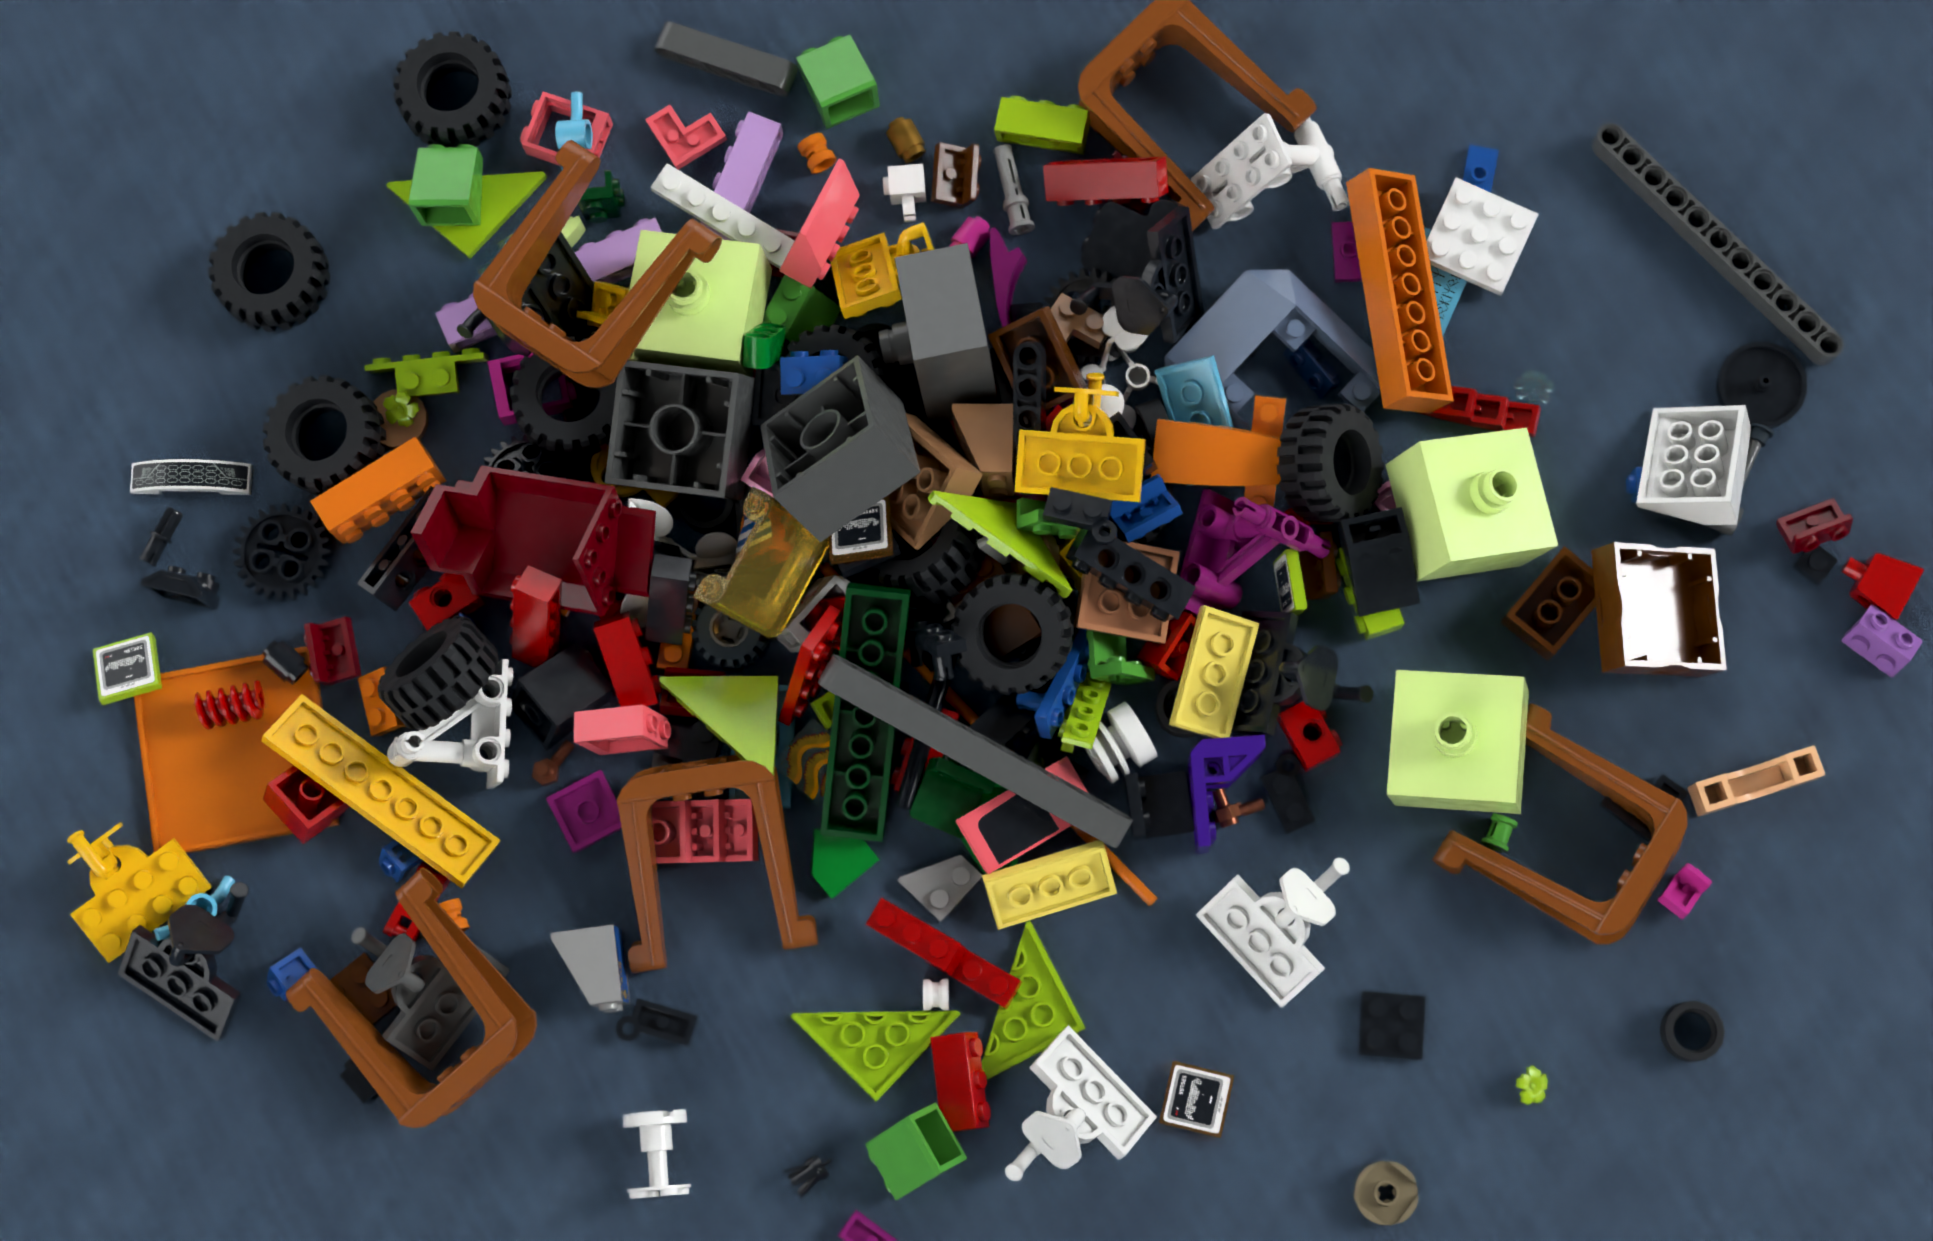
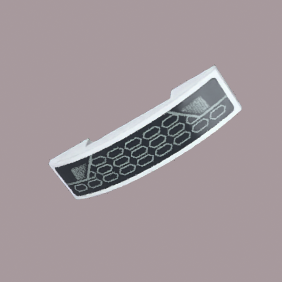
M200 459L132 463L130 493L162 494V491L219 492L221 495H251L253 465L240 462Z

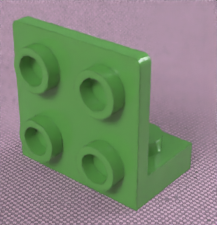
M1086 630V638L1089 644L1088 669L1091 679L1122 686L1155 681L1154 668L1142 666L1141 661L1127 662L1126 637Z

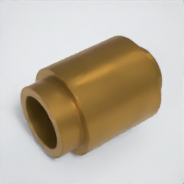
M899 117L888 124L889 129L886 131V135L898 157L903 159L905 163H911L926 153L924 149L925 142L912 119Z

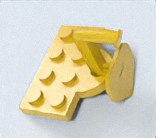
M924 222L903 230L897 244L889 246L883 232L839 248L833 261H830L844 319L860 317L867 311L879 307H889L895 304L896 301L902 300L895 257L934 250ZM924 237L927 248L920 251L916 245L911 244L912 240Z
M1089 373L1086 375L1088 389L1054 387V392L1074 393V404L1059 412L1053 420L1050 432L1019 429L1014 492L1049 495L1050 488L1054 487L1108 500L1141 502L1146 439L1114 437L1113 424L1108 414L1100 408L1101 395L1119 397V392L1102 390V380L1105 376L1101 373Z
M122 822L115 825L91 844L84 837L85 833L83 830H79L68 837V844H72L78 853L70 858L67 863L70 865L78 858H83L91 868L89 872L90 886L95 894L94 897L70 915L108 963L126 951L131 933L139 925L152 932L166 922L171 914L184 906L191 896L205 893L212 887L175 838L148 856L137 847L128 844L113 845L108 837L123 826Z

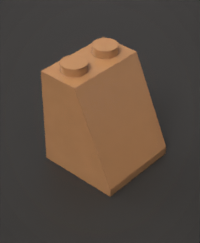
M952 404L956 437L967 461L983 474L978 483L983 496L990 497L993 500H1005L1008 497H1015L1013 483V404Z

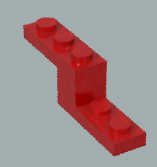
M882 897L865 924L921 957L929 965L1005 1009L1008 1008L1022 984V981L967 950L960 942Z

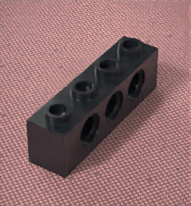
M432 486L429 487L357 582L359 586L395 612L429 569L410 532L434 489Z
M1080 529L1065 558L1073 562L1071 566L1075 570L1086 575L1090 572L1099 578L1097 582L1112 591L1115 588L1125 594L1123 598L1136 606L1141 604L1151 610L1149 614L1162 622L1179 620L1196 586L1117 538L1108 545L1098 544L1092 537V531ZM1103 529L1099 530V534L1103 537L1110 535ZM1100 551H1104L1108 556V563L1105 567L1101 566L1098 562ZM1127 567H1130L1134 572V579L1131 583L1127 582L1124 577V571ZM1153 583H1156L1160 589L1157 599L1153 598L1150 593V587Z

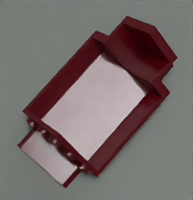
M481 465L473 482L458 480L455 487L436 484L410 532L430 570L463 575L472 594L512 601V583L518 574L522 576L529 565L562 579L561 609L605 616L609 606L615 601L616 592L649 597L656 511L623 506L615 487L611 485Z

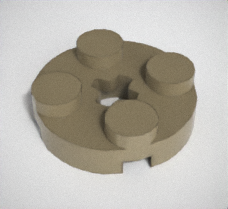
M1378 1161L1369 1164L1359 1173L1354 1183L1353 1198L1358 1210L1366 1219L1378 1225L1391 1226L1404 1222L1413 1214L1418 1204V1188L1415 1177L1405 1166L1392 1161ZM1389 1184L1393 1187L1391 1193L1394 1195V1198L1391 1201L1385 1199L1382 1202L1379 1199L1380 1192L1378 1188L1380 1186L1387 1187Z

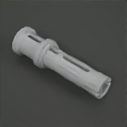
M1009 144L1000 145L994 148L993 153L996 158L1005 195L1002 206L1003 210L1008 214L1010 222L1008 230L1011 235L1027 234L1035 229V224L1030 220L1027 208L1030 203L1021 190L1012 146Z

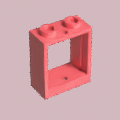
M543 91L540 99L535 100L532 106V119L529 126L523 128L520 142L526 155L560 166L555 160L557 152L538 144L552 111L568 117L571 116V100ZM583 105L582 120L588 119L590 121L593 132L592 147L587 150L600 158L613 122L609 113Z
M645 705L574 712V743L598 755L668 749V739L671 736V726L668 718Z

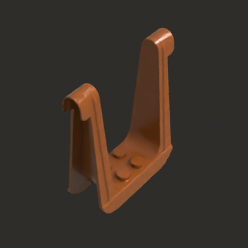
M1155 0L1084 68L1078 83L1079 106L1089 110L1090 127L1120 154L1127 155L1129 158L1166 156L1169 193L1166 195L1173 201L1189 207L1193 232L1215 210L1213 204L1112 96L1115 90L1121 85L1123 87L1129 85L1136 76L1135 71L1141 65L1147 67L1157 55L1155 52L1158 49L1167 45H1178L1186 49L1292 133L1317 110V105L1300 88H1295L1287 95L1190 0Z
M569 140L560 148L555 156L556 162L563 167V170L481 277L474 282L473 297L477 308L487 318L492 320L505 335L578 384L588 388H603L615 382L616 377L694 259L697 258L703 263L710 262L722 244V237L693 218L687 221L599 329L589 339L581 342H574L556 325L552 323L550 325L541 319L542 317L529 307L526 306L522 310V297L598 171L601 163L598 156L573 140Z
M1529 703L1526 745L1603 796H1608L1612 799V802L1637 816L1638 819L1647 825L1651 833L1649 844L1641 843L1633 856L1631 864L1634 867L1633 870L1630 872L1626 869L1616 885V896L1605 902L1589 900L1453 830L1448 832L1433 856L1432 861L1454 875L1459 874L1467 865L1590 940L1595 945H1610L1621 940L1630 931L1679 851L1688 826L1687 811L1680 799L1673 797L1550 730L1551 713L1536 704Z
M735 754L650 767L637 772L622 788L617 798L641 936V940L634 941L628 950L629 965L632 973L667 968L652 824V805L656 800L670 796L673 797V801L688 800L692 798L694 793L703 791L704 796L709 797L723 794L725 788H737L744 791L750 797L754 808L783 949L789 950L818 945L815 918L812 915L799 916L776 767L773 775L764 765L755 761L741 760Z
M425 868L418 870L396 890L395 895L478 1012L485 1025L483 1042L477 1047L472 1046L460 1056L461 1062L454 1067L450 1066L436 1078L440 1082L439 1084L428 1082L318 969L311 968L286 991V997L296 1011L303 1012L309 1007L315 1010L397 1118L398 1123L409 1128L425 1127L441 1116H446L457 1110L527 1048L533 1040L537 1028L536 1012L530 1008L435 900L442 893L443 886Z

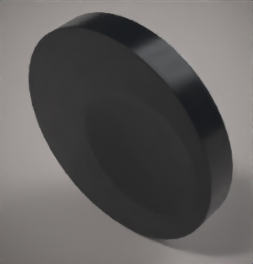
M1752 342L1737 348L1725 359L1717 374L1716 392L1721 406L1746 405L1750 425L1758 423L1772 429L1788 422L1800 410L1807 394V378L1799 360L1784 347L1770 342Z

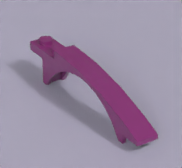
M996 227L990 229V257L996 304L1002 327L1012 323L1011 304L1015 287L1028 261L1019 247L1009 252L1001 234ZM1074 397L1058 405L1064 409L1073 404Z

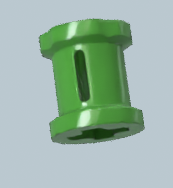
M1493 813L1490 818L1492 820L1487 836L1482 838L1481 844L1492 850L1507 853L1509 850L1507 843L1512 830L1517 828L1518 822L1504 815Z

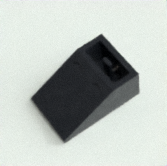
M1402 507L1341 520L1337 531L1359 617L1420 604L1410 538Z

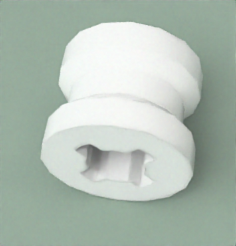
M923 979V1010H931L933 1007L949 1010L948 979H941L939 982Z

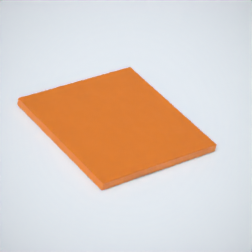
M307 647L294 648L306 659L304 663L309 666L311 662ZM261 654L160 673L161 689L134 696L154 852L173 838L189 854L293 834L263 801L267 784L291 768L293 764L261 742L268 729L301 694L323 709L320 684L314 682L309 669L292 685L288 681L284 682L270 670L262 662L265 656ZM255 680L260 681L265 698L264 714L261 719L256 720L251 716L250 721L242 722L239 719V722L235 725L229 724L227 721L224 727H218L215 724L214 728L210 730L205 729L201 724L195 708V694L197 692L203 700H206L207 690H211L214 697H218V689L222 687L226 694L230 695L231 685H235L240 693L242 692L243 683L246 682L250 689L254 690ZM339 817L328 827L340 825Z

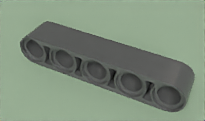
M664 22L654 47L655 53L668 60L781 97L788 96L798 71L797 65L789 60L673 22Z

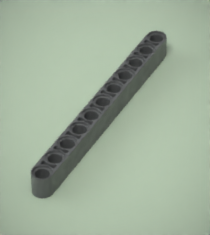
M1610 122L1603 124L1599 128L1592 141V150L1596 156L1812 362L1825 366L1837 358L1844 348V342L1842 337L1621 126ZM1602 137H1610L1614 144H1606ZM1623 157L1632 158L1636 165H1628L1623 160ZM1645 178H1653L1657 185L1651 186L1647 184ZM1666 198L1675 199L1679 206H1671ZM1688 219H1696L1700 223V227H1693ZM1710 239L1718 240L1722 244V248L1712 246ZM1732 260L1740 261L1744 269L1734 267ZM1754 281H1761L1765 285L1766 290L1756 288ZM1776 302H1783L1787 306L1788 311H1781L1777 307ZM1798 323H1805L1809 327L1810 332H1803L1799 328ZM1820 344H1827L1831 348L1832 353H1825L1821 349Z
M832 655L818 680L820 686L1114 848H1118L1133 822L1132 818L1120 810L838 655Z

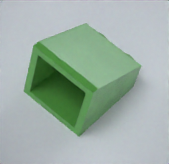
M851 35L835 37L827 45L817 49L809 48L796 57L798 69L826 129L880 107L877 83Z
M431 144L427 148H418L409 196V207L421 226L481 225L483 157L477 147L469 144H460L457 147L445 148L439 144Z
M936 1102L905 1117L865 1144L871 1162L879 1169L884 1178L886 1189L894 1196L896 1201L968 1159Z

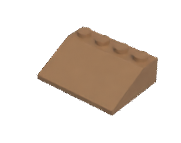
M906 413L920 473L890 493L883 500L886 503V519L889 526L914 549L919 550L951 519V511L941 505H932L928 501L932 491L972 496L983 474L916 415Z

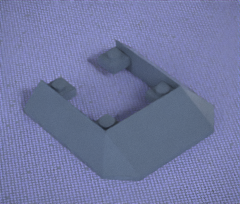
M1246 270L1164 356V366L1166 367L1214 355L1234 428L1251 431L1252 427L1237 412L1255 393L1233 372L1271 332L1292 352H1295L1311 334L1355 375L1337 394L1347 404H1351L1364 412L1381 393L1374 350L1290 270ZM1280 484L1276 486L1275 503L1285 495V492L1280 488Z

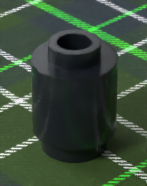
M276 640L272 641L262 652L265 656L262 662L284 682L288 681L292 685L309 669V666L304 663L306 659L285 640L279 643Z

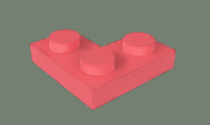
M671 105L645 119L648 127L674 167L678 170L727 141L725 133L711 112L686 128Z

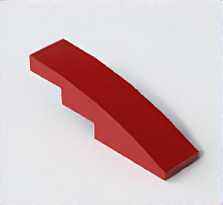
M1451 386L1453 402L1431 413L1415 412L1441 420L1493 431L1527 428L1529 437H1535L1541 407L1535 404L1509 401L1508 397L1481 394L1472 388Z

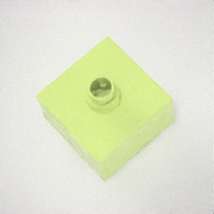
M640 230L629 291L676 234ZM722 239L719 250L710 262L703 263L695 258L628 360L740 373L753 378L754 369L742 366L744 334L758 324L763 323L772 275V267L761 245Z
M1527 428L1419 441L1385 464L1396 508L1402 507L1410 538L1417 582L1519 567L1558 546Z
M1396 670L1387 796L1393 804L1406 807L1521 814L1529 690L1525 678L1520 676Z

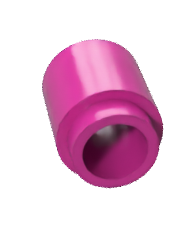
M979 216L975 218L968 217L951 238L952 243L949 246L968 243L970 257L974 258L990 238V225Z

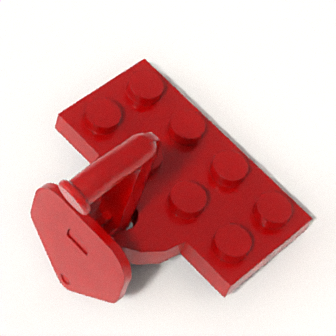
M845 596L821 599L805 617V624L810 633L800 647L778 720L787 726H790L795 717L801 718L809 704L807 701L809 697L815 698L822 687L818 684V680L828 664L827 661L835 648L840 650ZM905 640L904 654L909 647L908 640Z

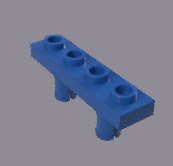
M1079 629L1066 662L1056 673L1047 692L1037 693L1028 691V693L1017 694L1016 704L1018 709L1036 711L1035 720L1039 736L1042 738L1052 739L1057 727H1061L1068 706L1074 702L1075 692L1079 684L1083 683L1086 678L1089 644L1085 629Z

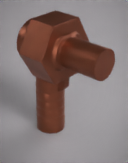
M566 739L550 759L546 758L534 763L532 777L544 787L558 781L560 765L574 750L575 746Z
M1224 788L1212 792L1217 805V810L1212 811V816L1215 824L1220 823L1221 828L1238 823L1237 816H1247L1265 809L1261 798L1244 804L1240 802L1229 804Z

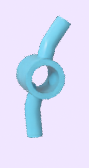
M571 92L570 120L557 121L555 137L559 150L569 140H573L585 149H591L593 132L591 123L588 119L582 120V92Z
M225 875L214 894L211 896L204 893L195 894L190 897L185 905L199 906L213 916H216L217 906L225 900L235 880ZM168 925L154 929L155 937L158 941L170 935Z

